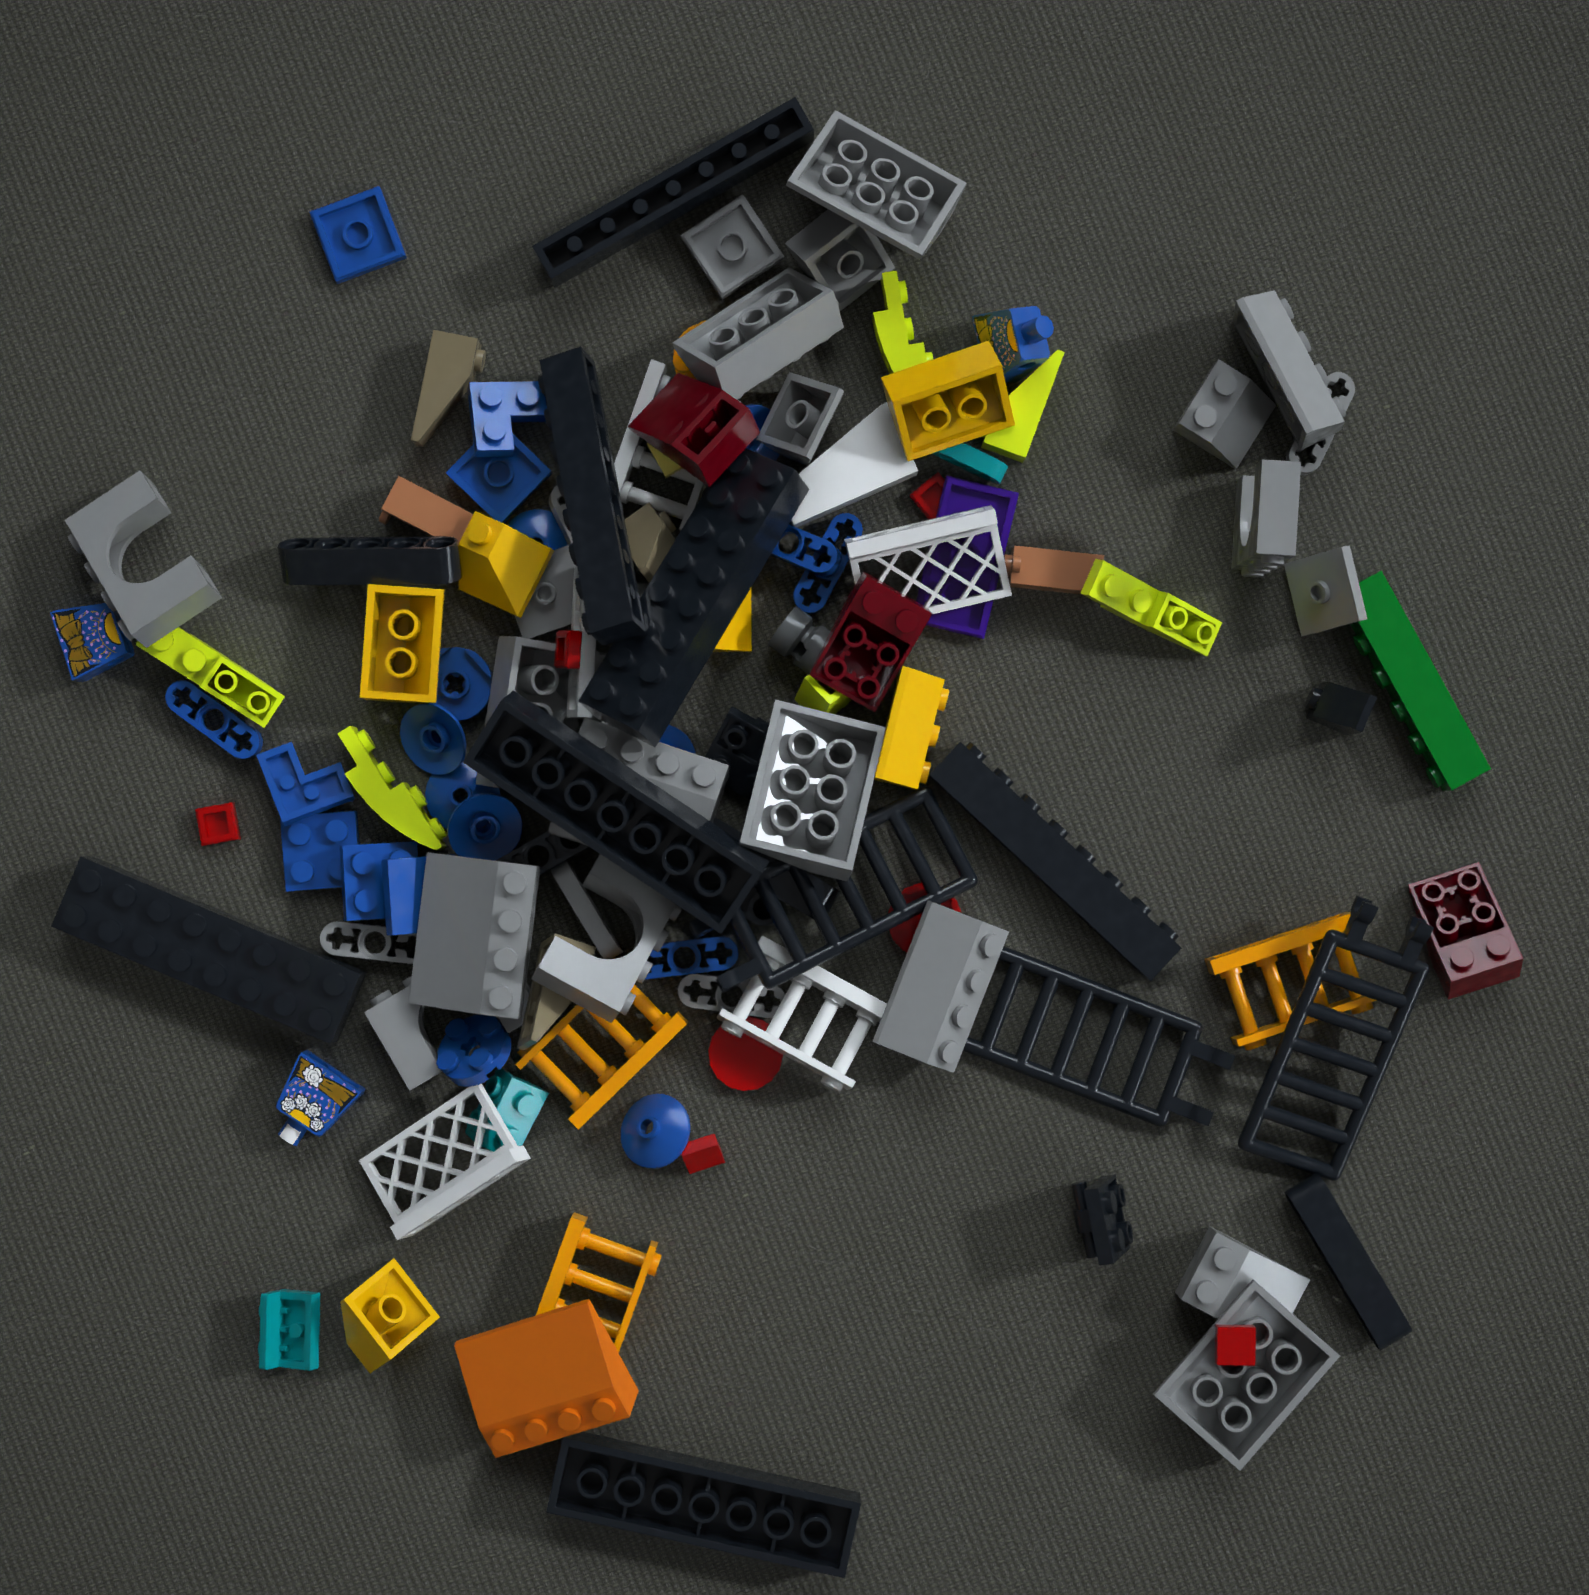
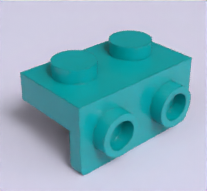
M497 1069L495 1074L488 1079L485 1090L516 1144L522 1146L549 1093L539 1086L513 1076L506 1069ZM480 1103L477 1109L471 1112L469 1118L479 1120L482 1108ZM467 1123L465 1134L475 1142L478 1126ZM485 1128L482 1147L496 1151L504 1144L496 1131Z
M280 1289L262 1293L259 1306V1369L269 1370L277 1367L308 1371L318 1369L320 1292Z

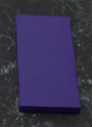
M946 476L936 518L991 505L996 512L997 527L1004 555L1019 493ZM990 532L975 535L967 549L985 559L993 546ZM967 537L954 541L962 545ZM949 542L939 543L930 557L948 568L959 549ZM964 552L954 567L953 572L970 582L981 562ZM994 554L989 563L997 567ZM927 561L924 565L921 583L934 590L945 571ZM986 566L975 585L985 592L996 590L999 574ZM949 575L938 594L950 601L959 599L967 585ZM919 587L916 602L924 606L931 594ZM972 589L968 596L977 595L980 593ZM935 597L931 605L942 603V601ZM993 600L932 614L926 626L984 639Z

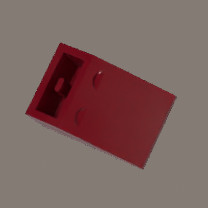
M677 373L628 425L632 432L708 487L720 477L760 433L748 407L722 389L681 373Z
M863 571L846 600L809 675L876 712L933 613L927 607Z
M1479 862L1408 884V890L1417 917L1426 920V924L1434 927L1426 945L1433 967L1448 1000L1520 977L1524 958Z

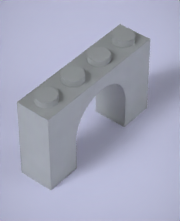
M1262 459L1255 465V476L1242 475L1237 480L1231 569L1241 570V576L1264 577V574L1270 573L1271 570H1276L1277 566H1283L1284 562L1296 556L1301 462Z
M138 471L65 519V522L72 534L67 536L70 543L80 555L84 553L88 560L84 564L86 571L96 583L101 582L105 589L100 593L103 600L113 612L117 610L121 617V620L117 622L119 628L128 640L131 641L135 638L147 648L222 599V596L206 569L191 555L151 581L130 583L124 580L122 575V559L128 545L140 533L171 514L157 487L141 471Z
M599 853L582 886L615 903L627 913L635 930L633 950L620 958L601 959L555 936L531 979L612 1023L619 1013L626 1015L636 997L635 994L631 993L635 982L638 981L642 984L653 965L647 961L652 950L660 951L669 935V932L664 930L668 919L675 921L682 908Z
M412 976L402 981L405 989L392 995L390 990L381 993L370 1000L373 1007L364 1012L409 1091L442 1072L436 1064L437 1051L424 1027L423 1013L425 1006L409 1003ZM527 982L522 1017L519 1019L499 1017L507 1033L523 1024L530 993V987Z

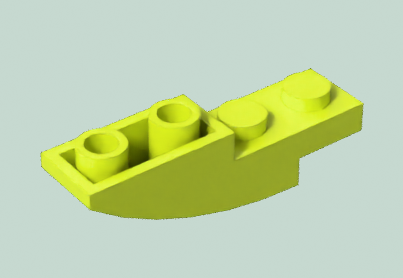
M897 270L882 273L881 286L885 310L873 312L872 322L883 361L889 374L933 360L932 352L925 353L924 342L908 343L909 340H914V330L911 317L904 318L902 304L908 303L905 280L898 281Z
M1095 559L1080 593L1101 604L1100 607L1203 656H1208L1222 625L1221 621L1170 593L1159 591L1100 559Z
M180 627L147 648L139 641L136 643V646L198 684L200 688L265 728L285 698L283 694Z
M349 726L339 732L340 739L357 765L346 772L345 775L364 801L384 821L412 840L434 850H442L447 847L443 841V838L447 837V833L436 817L430 819L423 807L428 803L417 785L411 788L408 783L402 782L393 788L391 782L395 780V777L384 761L378 763L371 751L376 747L364 729L358 731L356 727Z

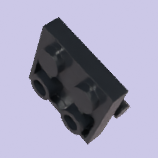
M732 706L705 757L729 765V779L726 787L750 800L769 723L759 717L755 719Z
M1116 1174L1101 1176L1088 1187L1086 1181L1072 1183L1076 1209L1073 1210L1077 1232L1082 1233L1086 1258L1097 1257L1099 1266L1114 1264L1131 1248L1130 1244L1133 1243L1132 1226L1129 1221H1125L1122 1208L1126 1204L1122 1184H1117Z

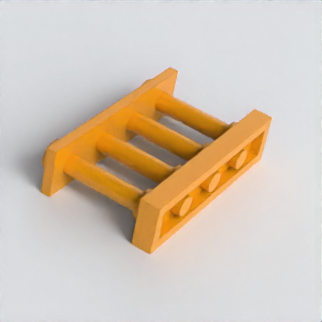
M1343 912L1204 959L1209 974H1220L1221 979L1226 980L1243 1033L1231 1037L1233 1045L1238 1047L1244 1045L1245 1050H1252L1266 1045L1265 1038L1284 1032L1292 1010L1275 963L1278 961L1277 954L1291 950L1292 955H1297L1306 981L1314 962L1311 952L1314 949L1312 942L1323 939L1329 930L1344 932L1351 912ZM1336 947L1335 954L1342 973L1360 979L1351 951ZM1255 962L1256 966L1262 969L1279 1019L1277 1022L1259 1028L1257 1027L1240 977V973L1243 972L1241 966ZM1321 983L1314 1002L1340 1012L1351 1010L1352 1014H1359L1373 1009L1372 1002L1376 1000L1348 991L1349 998L1329 1004ZM1307 1016L1304 1025L1318 1021V1019Z
M635 984L631 990V993L636 995L632 1004L653 1024L651 1029L655 1032L646 1043L640 1038L636 1040L616 1019L610 1023L588 1011L625 1049L624 1055L628 1060L619 1069L614 1065L609 1066L569 1025L584 1009L579 1005H576L539 1042L517 1052L522 1057L515 1064L520 1070L531 1061L572 1103L570 1108L574 1113L568 1120L578 1130L688 1023V1020L679 1011L672 1017L667 1012L663 1014ZM556 1035L599 1077L597 1081L602 1086L592 1095L587 1091L582 1093L543 1053L542 1049Z
M574 1212L570 1218L536 1315L567 1306L565 1304L566 1300L559 1298L564 1284L571 1286L574 1283L629 1303L621 1324L599 1317L609 1336L616 1339L614 1345L619 1353L647 1274L655 1276L662 1257L661 1254L655 1252L658 1242L651 1240L647 1253L590 1233L591 1229L585 1227L588 1217ZM586 1247L641 1267L634 1289L578 1269V1264L572 1263L576 1249L584 1251Z

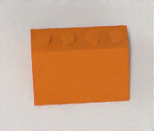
M590 1299L458 1340L454 1344L478 1428L495 1458L629 1418L639 1392Z

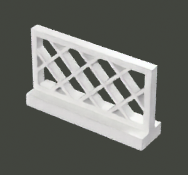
M989 505L844 539L855 585L861 576L858 562L875 559L886 566L878 578L879 581L883 582L890 570L896 572L908 580L901 591L902 594L906 595L912 584L931 594L924 606L933 614L1012 596L995 509ZM990 532L993 546L985 559L967 549L975 535ZM967 537L962 545L954 541ZM949 542L959 549L948 568L930 557L939 543ZM930 546L926 553L918 550V548ZM911 550L922 557L912 576L893 566L901 552ZM964 552L981 562L970 582L953 572L954 567ZM894 554L889 562L881 558ZM994 554L997 567L989 563ZM927 561L945 571L934 590L916 580ZM986 566L999 574L1002 589L985 592L975 585ZM949 575L967 585L960 598L951 601L938 594ZM972 589L980 593L977 595L968 596ZM935 597L942 601V603L931 605Z
M479 1084L466 1088L360 1159L359 1162L394 1222V1225L390 1227L397 1240L413 1236L531 1158L524 1146L516 1144L484 1086ZM474 1094L482 1106L479 1120L463 1116L465 1102ZM456 1107L455 1114L449 1112ZM441 1116L453 1119L450 1139L433 1135L436 1120ZM461 1122L478 1126L474 1146L457 1142ZM427 1126L425 1133L419 1132ZM485 1128L496 1131L504 1144L494 1152L481 1148ZM411 1136L424 1139L420 1159L404 1155L407 1139ZM432 1142L448 1146L444 1166L428 1161ZM397 1146L396 1152L390 1151ZM456 1148L472 1152L470 1166L465 1171L452 1168ZM480 1155L486 1156L485 1158L479 1161ZM381 1156L395 1159L391 1178L381 1176L373 1163ZM403 1161L419 1165L415 1185L399 1181ZM426 1168L443 1172L440 1187L435 1191L423 1187ZM450 1174L456 1175L455 1178L449 1181ZM397 1187L413 1191L411 1205L403 1212H401L395 1201ZM421 1194L427 1195L426 1197L420 1200Z

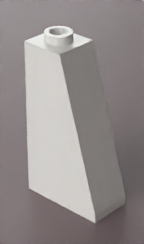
M888 403L880 405L799 473V476L810 490L790 521L792 526L800 527L917 476L918 469L914 460L908 462Z

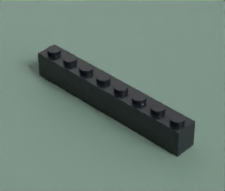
M794 97L532 246L554 288L813 142L814 128L798 100Z
M580 346L539 360L542 375L538 376V383L542 394L547 399L548 408L544 409V416L554 437V441L550 443V449L560 470V475L556 477L557 486L560 494L565 497L567 509H564L562 514L564 523L571 532L573 543L569 544V553L573 563L577 566L579 578L575 579V586L580 599L584 601L585 613L581 615L582 624L586 633L592 635L604 646L646 633L596 366L593 359Z
M961 742L957 743L929 773L928 777L1146 980L1152 981L1180 951L1181 947L1175 942L1179 936L1163 921L1159 925L1153 922L1147 916L1151 910L1138 897L1134 896L1130 900L1120 891L1124 886L1123 883L1110 871L1107 870L1102 874L1092 864L1096 861V858L1082 845L1075 849L1065 840L1069 833L1054 819L1047 823L1037 813L1041 807L1031 797L1024 793L1020 798L1010 788L1014 782L997 767L994 771H991L982 762L986 756L974 744L969 742L965 746Z

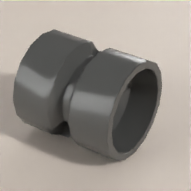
M795 606L767 645L783 657L793 656V664L809 675L830 631L823 625L813 626V618Z

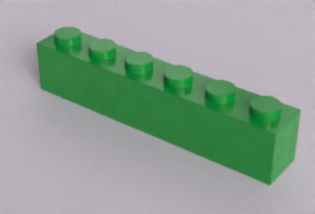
M1382 570L1360 581L1359 586L1367 620L1350 624L1356 634L1353 637V641L1362 656L1368 655L1374 669L1371 670V673L1377 685L1381 689L1386 688L1393 700L1389 703L1392 713L1399 722L1404 721L1411 734L1407 738L1412 749L1417 755L1422 754L1429 766L1426 768V773L1431 783L1436 788L1441 787L1442 791H1452L1490 770V765Z

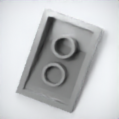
M1209 1226L1175 1293L1181 1300L1219 1319L1254 1279L1293 1314L1310 1279Z

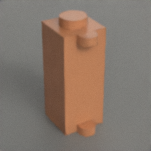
M398 476L381 508L383 511L379 517V522L386 525L392 516L429 536L454 537L458 540L459 544L473 514Z
M1015 545L1011 549V555H1004L1010 587L1071 594L1081 593L1095 559L1104 560V555Z

